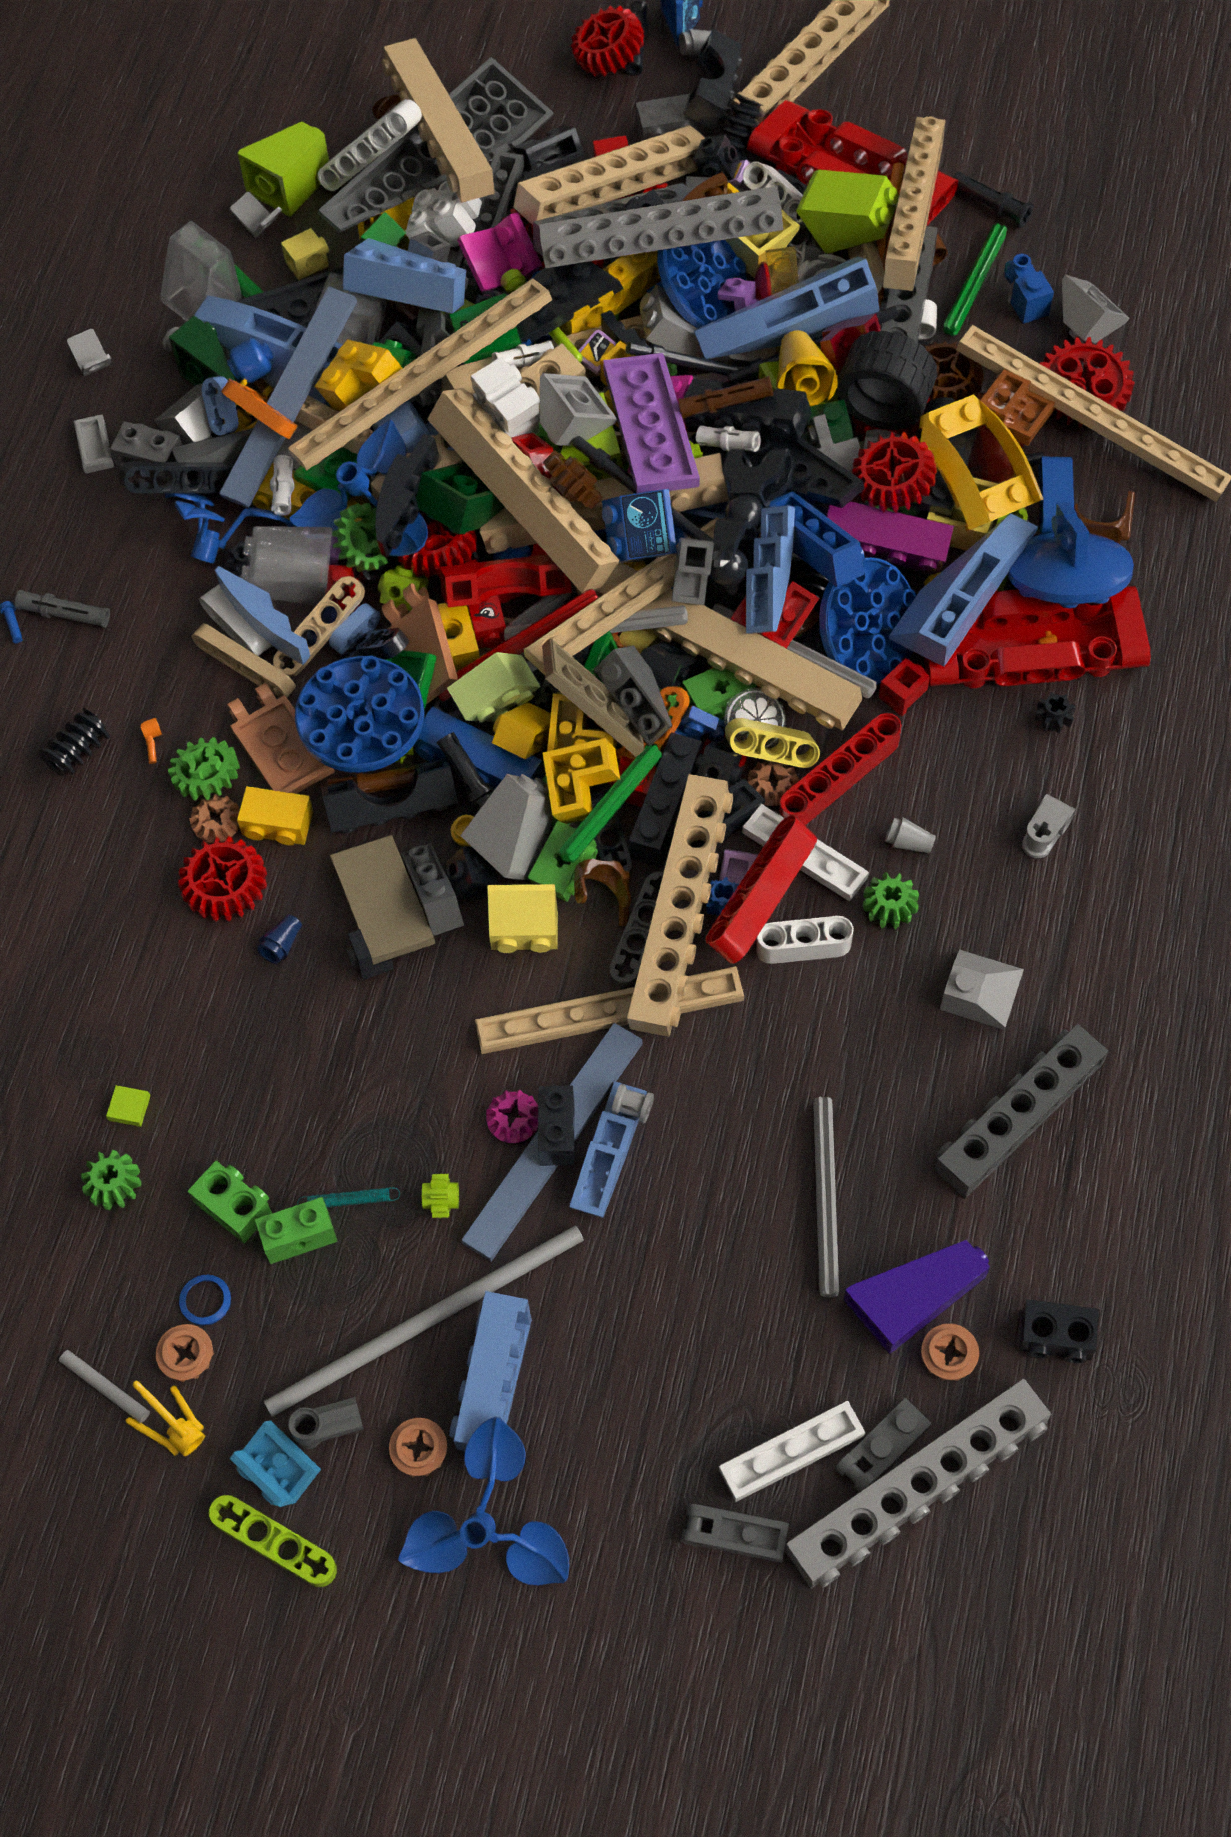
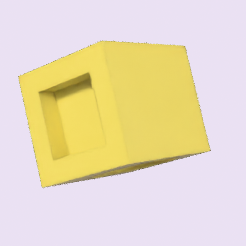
M312 228L281 242L285 262L298 280L329 266L327 260V253H329L328 245L323 237L318 238Z

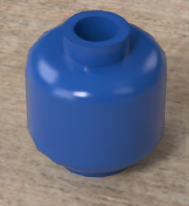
M249 338L230 350V359L227 360V363L238 381L246 379L247 383H253L271 372L272 364L270 360L274 358V355L266 342L260 344L256 339Z

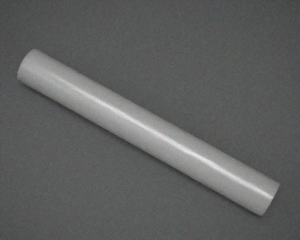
M66 1350L61 1355L59 1362L137 1421L142 1423L147 1419L150 1414L149 1410L72 1352Z

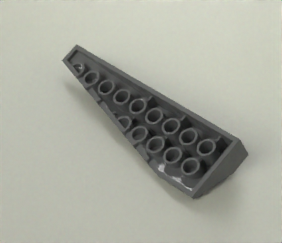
M492 57L449 94L487 161L493 159L496 150L509 152L515 146L524 143L554 114ZM416 124L406 135L383 152L324 204L317 214L340 233L415 197L422 190H430L447 181L446 175H441L437 159L431 157L427 141L423 142L421 140L418 125Z

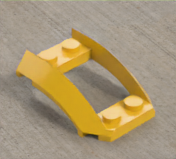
M975 395L968 396L920 417L919 429L922 428L920 443L925 442L928 449L934 454V463H936V467L941 473L956 507L961 508L967 523L964 526L966 532L1043 500L1031 466L1019 443L1002 420ZM985 424L1004 449L1017 477L979 492L968 467L948 439Z

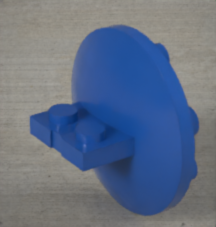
M726 240L658 250L657 262L661 281L657 285L665 289L674 307L691 325L698 329L735 312L734 301L719 300L718 292L727 279L741 278L747 281L745 274L746 265L740 257L736 256ZM656 284L647 289L646 292L650 293Z
M1069 501L1056 503V516L1052 517L1053 532L1032 537L1007 574L1010 582L1019 589L1020 595L1059 603L1064 608H1075L1078 604L1106 603L1109 601V597L1127 587L1133 576V559L1130 553L1117 542L1089 533Z
M865 558L863 561L864 575L839 587H836L830 581L828 582L820 606L819 633L828 658L874 680L876 685H878L902 662L901 659L904 656L910 660L914 652L890 640L889 635L916 598V593L910 588L905 577L895 566L882 559Z
M374 656L350 657L335 661L319 669L307 681L296 702L295 724L303 746L320 763L344 772H369L396 762L412 748L422 731L425 715L424 704L418 685L400 666Z

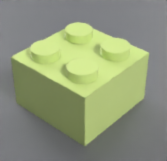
M496 652L447 687L465 720L495 723L500 714L508 712L516 704L520 706L530 701L534 697L532 693L541 686L522 655Z

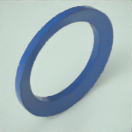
M200 1275L191 1279L183 1287L179 1298L181 1312L187 1320L196 1325H210L218 1322L225 1316L231 1304V1293L228 1286L222 1279L213 1275ZM203 1281L216 1283L220 1286L224 1295L221 1308L209 1317H197L191 1314L186 1306L188 1291L195 1284Z

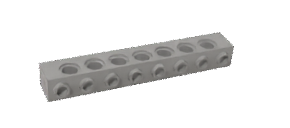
M777 186L544 223L539 224L545 268L782 231L783 220Z
M1022 1379L789 1541L785 1548L786 1554L810 1588H813L818 1583L822 1588L829 1585L840 1576L838 1569L850 1562L852 1566L857 1565L871 1554L868 1548L878 1541L882 1545L887 1544L900 1534L898 1527L908 1520L915 1524L930 1512L929 1505L938 1499L945 1503L960 1491L957 1486L969 1478L971 1482H975L989 1471L987 1465L993 1460L999 1458L1001 1462L1005 1461L1018 1451L1019 1448L1016 1444L1027 1437L1031 1442L1042 1435L1048 1429L1045 1424L1051 1413L1026 1380ZM1003 1417L1012 1418L1017 1423L1018 1429L1015 1431L1005 1430L1000 1425L999 1419ZM975 1437L983 1438L988 1443L989 1449L984 1452L976 1451L971 1446L970 1440ZM947 1457L955 1459L960 1466V1470L957 1472L946 1471L941 1465V1460ZM915 1478L925 1479L930 1485V1491L927 1493L916 1492L911 1485V1481ZM885 1499H894L900 1504L901 1511L897 1514H889L883 1510L881 1502ZM857 1519L865 1520L869 1523L871 1532L867 1535H858L853 1531L851 1523ZM827 1540H833L840 1545L841 1553L834 1557L827 1556L823 1553L821 1544Z

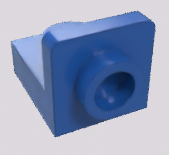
M690 706L675 733L700 741L702 735L716 730L719 718L695 706Z

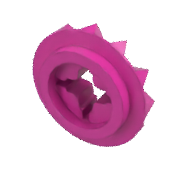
M520 1089L517 1092L505 1090L497 1098L493 1097L492 1103L486 1109L487 1126L490 1132L503 1142L518 1143L525 1141L538 1129V1105L532 1095L528 1096ZM517 1105L518 1113L523 1117L516 1118L511 1127H509L508 1116L504 1114L505 1112L511 1113L512 1108Z

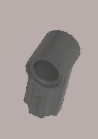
M353 1397L315 1409L305 1407L294 1411L289 1419V1430L294 1443L300 1448L312 1449L318 1446L321 1441L363 1430L356 1398ZM304 1422H312L316 1425L314 1431L308 1435L299 1434L297 1429Z

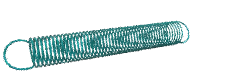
M388 1188L386 1189L385 1202H386V1197H387V1201H388V1200H389V1201L391 1200V1199L389 1198V1189H388ZM371 1189V1203L372 1198L373 1203L374 1201L377 1202V1189ZM378 1189V1202L379 1198L380 1202L381 1200L384 1202L385 1189ZM363 1190L358 1192L357 1204L358 1200L359 1204L360 1202L363 1204ZM370 1190L365 1191L364 1204L365 1199L366 1204L367 1202L370 1203ZM356 1191L351 1193L350 1205L351 1201L352 1205L353 1203L354 1205L356 1204ZM349 1192L338 1193L336 1204L335 1193L330 1195L329 1204L328 1194L317 1195L318 1198L323 1196V1199L325 1196L324 1202L326 1207H330V1203L331 1207L332 1205L337 1207V1202L338 1207L339 1204L344 1206V1201L345 1206L346 1204L349 1205ZM313 1195V1196H310V1197H311V1200H312V1198H313V1200H314L315 1197H316V1199H317V1196H316V1195H315V1196H314V1195Z

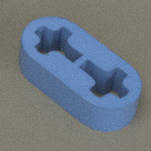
M223 376L208 378L202 384V396L209 426L217 435L233 433L237 430L239 424L235 402L221 393L228 381Z
M366 603L359 606L332 633L329 640L330 647L342 655L361 635L376 628L380 621V612Z

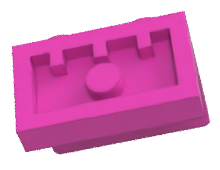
M518 213L508 215L494 228L461 235L457 239L481 291L502 287L501 278L508 270L518 269L527 279L542 267V263L533 248V244Z

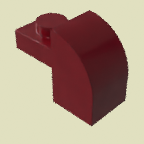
M877 314L851 318L832 325L822 332L823 339L820 341V350L835 369H839L845 363L853 342L859 336L872 331H881Z

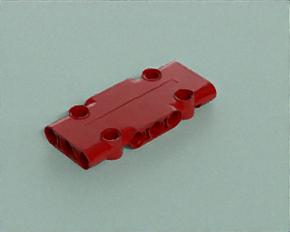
M789 100L781 103L754 129L747 144L749 152L774 163L776 170L781 169L789 175H797L798 180L807 186L816 170L887 176L890 181L893 165L895 163L904 164L905 173L908 159L905 149L894 142L851 122H842L838 127L832 126V115L828 111L823 109L810 111ZM940 171L937 172L927 226L952 200L958 187L957 179Z
M1127 586L1119 593L1109 597V601L1106 603L1097 604L1090 602L1092 605L1083 603L1078 604L1075 608H1064L1059 603L1047 602L1034 597H1024L1020 595L1019 589L995 591L944 667L923 656L925 670L930 676L929 687L964 684L966 687L976 689L982 687L986 681H995L1000 686H1015L1070 681L1080 678L1085 672L1094 677H1103L1110 673L1111 670L1149 667L1151 659L1150 645L1136 586ZM1046 631H1051V634L1057 637V642L1040 644L1038 639L1046 637Z

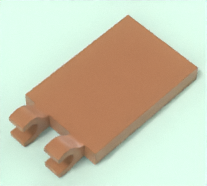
M411 583L403 589V596L413 610L408 613L407 607L403 603L395 608L394 601L390 599L382 606V612L392 624L390 628H400L409 639V643L404 651L430 653L437 656L426 704H428L447 690V687L456 682L458 677L437 601L429 599L426 588L422 587L419 591H416L415 585Z
M266 683L255 688L258 694L256 697L262 708L252 714H248L239 698L227 704L231 710L229 713L236 722L230 725L231 731L271 790L298 794L335 772L333 768L316 760L305 749L297 732L294 707L285 695L276 699Z

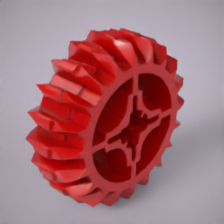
M609 6L605 11L600 8L599 13L591 14L588 20H582V26L575 28L576 34L571 37L573 41L571 45L572 53L577 64L586 73H592L594 76L601 73L605 77L608 72L612 71L615 74L617 69L621 67L625 69V65L628 62H634L633 56L640 54V48L644 46L643 38L645 36L638 17L629 8L623 9L621 6H618L614 9L612 6Z
M891 431L889 438L884 439L879 435L878 442L868 441L867 449H859V458L853 459L854 469H852V473L863 480L865 489L859 493V497L863 503L868 502L870 507L880 506V510L883 513L888 508H892L897 514L899 507L904 506L909 510L910 503L920 504L921 496H929L930 487L935 486L937 467L936 463H934V454L928 449L925 442H919L916 435L908 439L906 433L903 432L900 437H895Z
M419 510L427 524L428 536L426 543L417 553L397 556L401 565L407 570L412 569L416 577L424 574L428 580L433 575H438L440 578V567L464 564V561H471L472 553L476 552V530L466 532L465 534H456L454 537L452 535L455 533L451 532L447 526L437 520L428 518L426 513Z
M215 836L214 844L208 845L203 840V848L201 850L192 848L191 854L193 858L184 857L183 864L185 867L179 868L181 879L178 880V886L180 891H182L181 896L184 902L188 903L191 911H198L204 919L211 914L212 919L217 922L220 916L224 915L226 920L230 922L231 914L234 913L243 918V909L254 910L253 900H262L261 890H265L267 887L265 880L267 871L263 866L262 857L259 854L257 855L252 845L247 847L242 839L234 843L233 838L228 836L226 841L221 843L220 839ZM218 872L221 873L223 878H226L228 886L225 885L223 880H220ZM243 883V885L238 890H236L238 885Z

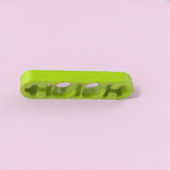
M222 1495L211 1504L209 1516L212 1523L220 1531L312 1586L325 1587L335 1579L337 1565L332 1556L323 1549L233 1496ZM231 1505H234L232 1511L236 1516L243 1519L241 1526L230 1518H226L221 1522L222 1516L219 1514V1510L222 1507L228 1509ZM256 1522H262L268 1528L266 1537L258 1542L251 1541L248 1538L249 1527ZM287 1540L295 1541L298 1544V1553L291 1560H283L278 1555L280 1545ZM307 1549L311 1550L307 1557L316 1564L326 1560L325 1567L328 1569L326 1575L319 1573L314 1578V1571L311 1567L302 1563ZM302 1563L301 1569H297L296 1567Z

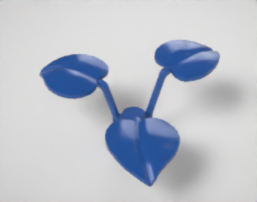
M388 420L369 436L358 452L357 464L349 461L343 463L338 468L336 477L340 482L338 488L341 496L332 489L319 490L312 494L303 503L301 508L290 517L291 522L298 529L314 537L331 536L332 531L338 530V527L333 523L334 520L341 518L339 512L348 506L346 491L353 496L364 494L377 508L378 500L368 490L369 478L367 475L374 476L377 471L386 475L397 453L405 457L407 455L405 441L394 422ZM418 513L414 523L407 526L400 545L391 551V556H405L417 553L423 548L427 540L428 529L426 521L420 513Z
M165 493V498L178 496L192 500L197 505L182 501H175L174 504L184 520L198 518V531L191 557L202 561L214 563L219 547L225 549L228 539L243 519L248 516L279 520L290 527L296 535L298 533V528L282 515H277L270 510L249 507L241 512L223 538L218 539L219 532L207 529L209 519L225 521L223 517L205 509V504L214 507L215 503L197 493Z
M495 1416L483 1422L474 1431L466 1446L464 1460L468 1473L477 1479L488 1478L486 1489L476 1512L462 1524L458 1531L454 1519L444 1512L429 1511L422 1514L413 1522L408 1531L404 1546L398 1557L399 1562L419 1571L443 1573L457 1568L467 1556L466 1546L477 1549L483 1547L489 1540L493 1543L497 1541H513L515 1543L509 1547L506 1561L509 1571L516 1579L529 1585L565 1583L569 1576L567 1548L562 1537L553 1527L540 1521H530L524 1525L520 1536L514 1533L497 1534L495 1533L496 1525L494 1519L485 1512L495 1484V1478L500 1481L514 1479L522 1471L526 1459L525 1448L520 1437L502 1418Z

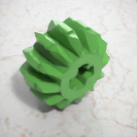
M887 872L883 874L882 880L873 877L870 887H866L863 897L866 899L863 901V909L869 912L870 922L880 919L881 928H884L887 923H891L895 930L899 927L900 921L908 924L912 918L911 914L917 913L919 906L916 902L918 901L919 893L918 890H912V880L902 882L900 873L895 876V879H891Z
M112 1150L109 1157L106 1158L103 1153L98 1152L99 1161L97 1163L87 1161L86 1166L90 1171L81 1174L82 1181L86 1183L82 1187V1191L85 1196H91L90 1201L94 1206L103 1203L104 1208L110 1211L114 1202H117L119 1207L124 1208L125 1202L123 1199L126 1197L135 1199L136 1194L133 1188L141 1187V1180L137 1177L140 1169L137 1164H132V1159L128 1154L120 1157L117 1151Z

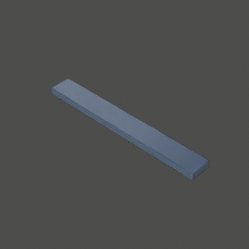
M328 287L267 404L292 422L295 421L357 303L353 295ZM258 420L219 493L222 498L249 508L285 437Z
M616 1023L611 1026L570 1085L574 1088L575 1141L612 1089L614 1081L617 1082L643 1044L641 1038ZM538 1132L461 1240L463 1245L490 1262L494 1259L557 1168V1166H540Z

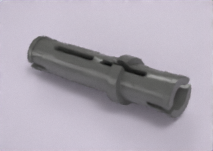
M19 590L15 598L16 609L40 613L44 618L55 616L104 628L107 627L110 619V609L55 598L54 594L50 593L40 595ZM37 603H42V604H46V605H50V606H56L57 608L48 607V606H44V605H38ZM68 609H70V610H75V611H80V612H84V613H88V614L86 615V614L76 613V612L68 611Z

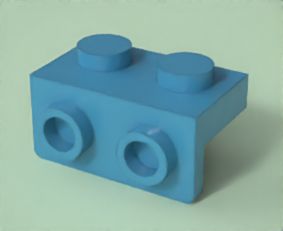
M272 1421L264 1422L245 1448L235 1451L230 1457L237 1465L238 1473L245 1479L253 1481L262 1490L261 1494L266 1501L279 1507L296 1503L321 1470Z

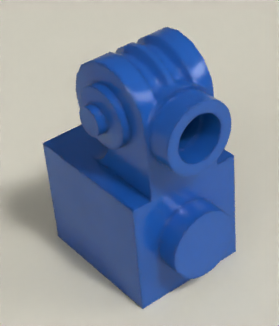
M1018 254L1014 257L1013 261L1006 262L1004 266L1005 279L1010 284L1014 283L1010 303L1021 322L1024 324L1048 316L1054 291L1042 271H1035L1031 264V258L1026 254Z

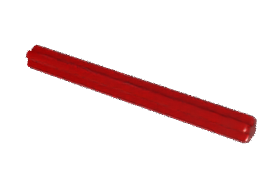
M591 588L458 670L456 672L458 679L496 652L520 655L524 652L525 648L599 598L597 593ZM448 689L438 695L442 701L452 697Z

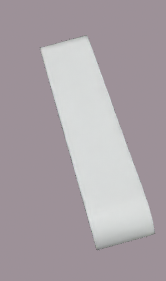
M407 99L397 104L319 170L318 179L321 185L330 191L337 190L385 152L421 120L422 114L419 106L414 101Z

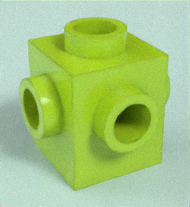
M397 565L385 572L379 580L380 603L385 604L391 599L394 601L395 608L403 603L406 605L407 610L412 611L411 605L403 596V589L411 583L415 585L416 591H419L422 587L427 589L429 580L425 575L416 577L412 569L407 570L403 565Z

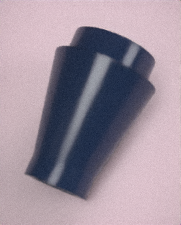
M287 914L282 921L259 939L260 944L257 947L259 954L274 964L285 960L298 931L302 927L301 922L296 917Z

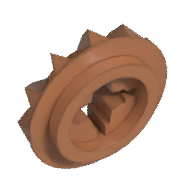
M766 761L763 763L757 762L753 770H750L747 782L765 799L764 805L779 806L782 795L799 781V777H797L794 767ZM771 773L775 775L776 780H780L777 783L776 791H773V786L768 782Z
M214 794L209 800L201 798L200 804L197 807H192V815L189 818L194 834L201 840L214 843L215 836L221 842L225 841L228 836L232 837L239 830L237 822L240 811L239 806L228 796L223 798ZM210 811L215 812L217 815L221 814V826L218 822L210 820Z
M190 1324L178 1325L168 1330L161 1337L156 1348V1361L160 1370L169 1379L172 1378L181 1382L192 1378L198 1379L205 1369H209L211 1358L214 1355L212 1342L208 1334L200 1327ZM189 1345H192L190 1351L196 1360L185 1358L182 1362H178L180 1356L173 1347L187 1349Z
M956 1324L938 1325L927 1333L922 1343V1361H924L929 1373L940 1377L942 1381H958L970 1375L977 1365L979 1359L977 1341L962 1326ZM951 1340H955L953 1345L955 1346L954 1352L960 1354V1357H953L952 1361L945 1365V1354L940 1352V1349H946L950 1345Z
M409 1419L400 1424L393 1432L389 1443L390 1457L399 1471L412 1477L428 1476L432 1471L441 1467L447 1454L446 1436L441 1427L429 1419ZM422 1434L424 1446L429 1447L430 1450L421 1452L420 1457L415 1462L414 1452L408 1449L407 1446H410V1444L415 1445Z

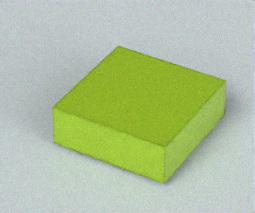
M116 1085L106 1115L108 1121L141 1127L151 1095L148 1091Z

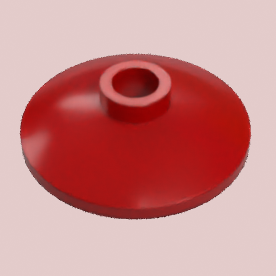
M760 262L754 279L756 299H759V301L771 296L770 274L766 262Z

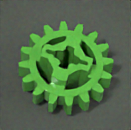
M358 503L348 506V509L341 510L339 512L341 518L335 519L333 522L338 527V530L331 532V535L338 539V542L333 544V548H340L342 551L338 558H347V567L356 566L357 572L379 569V566L388 563L386 557L382 556L376 539L377 508L371 509L370 503L363 505ZM356 518H362V521L355 522L354 520ZM368 553L373 554L371 557H365Z
M212 737L209 743H205L203 738H199L197 745L188 742V749L186 751L178 749L177 754L179 758H172L170 760L172 768L168 769L175 790H180L183 797L191 794L193 800H197L200 795H204L205 799L209 800L210 793L213 792L220 796L222 795V787H232L230 779H238L236 770L240 768L233 747L229 748L226 741L218 744L215 737Z

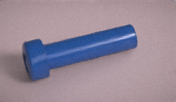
M5 601L0 604V612L5 615L13 643H20L23 641L15 617L14 611L16 608L14 602Z

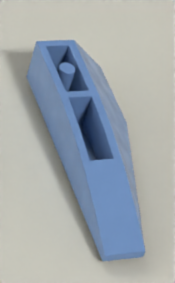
M857 256L694 330V334L704 359L781 346L783 337L795 330L804 331L811 339L821 336L825 329L839 322L880 312L877 287L867 260Z
M209 295L194 315L204 323L209 322L215 328L220 344L229 351L249 338L256 339L260 344L266 342L274 358L270 360L272 364L271 372L263 376L262 379L274 389L306 330V327L270 312ZM338 342L333 346L308 394L327 406H330V404L314 386L320 379L323 371L337 355L339 348L343 345Z
M1010 513L920 590L889 635V639L944 667L1000 586L1014 562L1034 536L1038 526Z

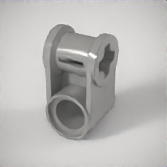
M1046 794L1027 826V833L1022 842L1024 852L1032 858L1046 857L1060 835L1068 828L1076 809Z

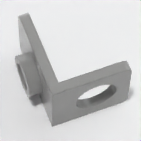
M246 192L229 209L255 238L267 229L282 211L278 207L270 214L250 192Z
M93 329L86 330L67 339L69 348L83 376L110 365L111 358L109 354H105Z

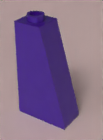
M964 1240L853 1284L845 1290L843 1300L886 1351L891 1354L985 1279L990 1268L987 1264L989 1260L978 1246L972 1247L967 1240Z

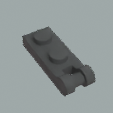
M904 1398L834 1469L842 1477L846 1475L855 1484L853 1488L860 1493L876 1482L931 1427L932 1423ZM861 1459L871 1467L866 1473L856 1465Z
M687 1504L685 1516L688 1518L686 1529L682 1530L681 1543L782 1563L789 1523L697 1504ZM703 1521L713 1522L711 1534L701 1532Z

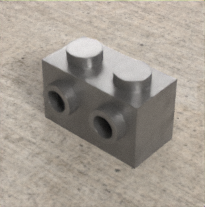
M124 421L110 451L116 467L121 468L129 462H175L172 448L181 446L182 443L179 435L171 431H160L148 428L140 423L133 424ZM162 470L156 478L168 481L170 477L168 470Z

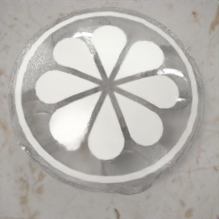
M760 688L743 690L732 697L727 703L724 716L725 728L731 720L736 718H745L782 727L786 726L785 710L780 700L768 697ZM738 732L734 740L737 742L744 741L748 737L749 732ZM770 738L766 742L765 747H773L779 741V738Z

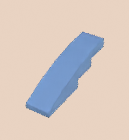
M786 505L761 509V538L754 539V568L746 569V633L748 634L777 631L790 575L795 507Z
M218 566L215 572L219 586L235 610L259 635L276 649L304 665L310 658L307 641L291 631L288 616L273 609L270 594Z
M615 1081L605 1111H602L594 1139L590 1141L569 1206L572 1209L601 1218L604 1217L639 1121V1118L621 1112L617 1115L612 1113V1105L617 1089L622 1084ZM626 1085L628 1090L647 1095L645 1090Z

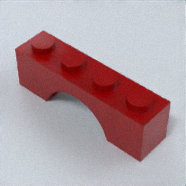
M548 554L440 567L442 598L448 608L479 604L485 598L504 593H531L539 596L572 593L571 580Z

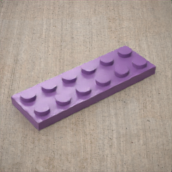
M657 353L603 360V370L615 415L618 419L617 422L636 493L662 489L673 491L699 487L700 477L664 354Z

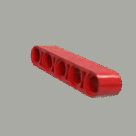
M883 713L874 718L782 795L779 815L783 818L795 815L804 825H807L897 749L902 727L899 718L890 713ZM881 732H889L891 735H883ZM858 751H867L869 754H860ZM835 770H844L846 773L840 774L835 772ZM812 789H821L823 792H822V793H815V792H813V791H811V790H812ZM797 808L800 811L794 813L790 812L788 809Z
M795 815L787 816L776 826L706 936V943L730 964L740 961L746 955L817 843L816 835Z

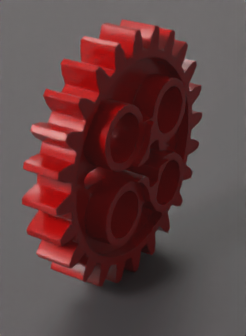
M1076 337L1074 345L1064 340L1062 349L1055 345L1053 346L1052 354H1045L1044 362H1040L1042 366L1085 391L1086 386H1089L1087 392L1120 411L1125 410L1127 402H1130L1134 387V381H1132L1134 371L1128 370L1129 360L1121 361L1122 351L1116 354L1112 353L1113 344L1105 349L1102 347V339L1094 345L1092 344L1091 337L1087 338L1085 344H1082L1080 339ZM1080 361L1083 362L1084 371H1083V368H1082V366H1081ZM1053 409V411H1057V420L1066 416L1067 425H1070L1074 420L1060 410ZM1078 422V426L1082 427L1083 424Z

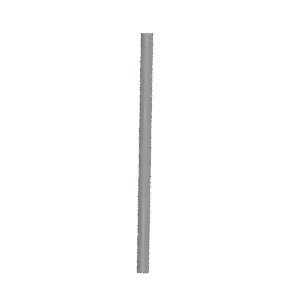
M576 1225L266 1399L264 1403L272 1417L482 1299L485 1291L494 1292L584 1241L581 1232Z

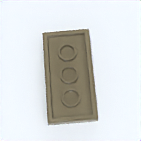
M553 639L547 640L542 645L545 679L637 757L644 751L643 737L607 687Z
M392 835L330 855L357 928L361 930L372 956L373 965L435 944L434 936Z

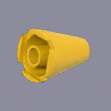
M800 330L791 331L781 341L776 387L778 389L806 392L809 405L815 406L819 405L826 398L829 401L833 397L837 389V373L830 361L806 332Z

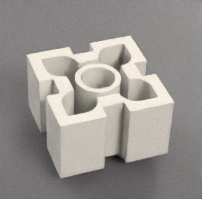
M447 181L440 185L438 191L435 188L422 190L415 197L412 207L413 213L409 217L406 235L410 239L413 236L429 231L450 243L452 247H456L459 245L457 239L461 235L474 233L476 224L472 219L478 217L482 201L477 198L461 203L456 192L452 193L450 191Z
M501 356L471 375L472 389L475 391L473 397L492 416L494 422L503 432L511 438L531 432L537 434L539 433L540 418L539 396L531 386L527 388L524 383L521 384L519 382L522 380V377L516 366L513 364L509 365Z

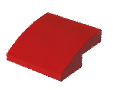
M794 581L791 584L788 583L777 631L757 634L787 649L818 602L819 597ZM746 596L730 618L746 627Z

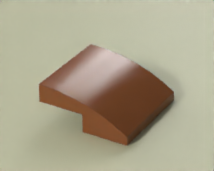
M1004 369L980 401L1002 420L1017 441L1028 446L1053 412L1056 402L1029 391L1030 380Z

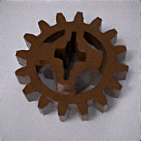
M554 450L543 461L545 467L552 475L549 481L568 501L575 503L581 501L585 507H589L592 510L603 499L601 492L594 485L597 482L596 477L578 459H573L571 456L566 459L561 453Z

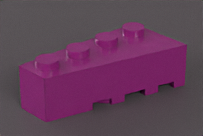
M851 501L843 508L829 505L826 517L860 542L864 555L867 557L882 559L927 575L940 573L946 562L954 528L952 525L901 513L896 514L889 510L883 513L880 508Z

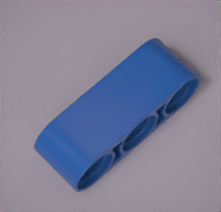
M1040 457L1038 479L1039 489L1043 496V500L1039 501L1040 534L1053 532L1052 517L1056 516V503L1069 501L1074 509L1072 457Z

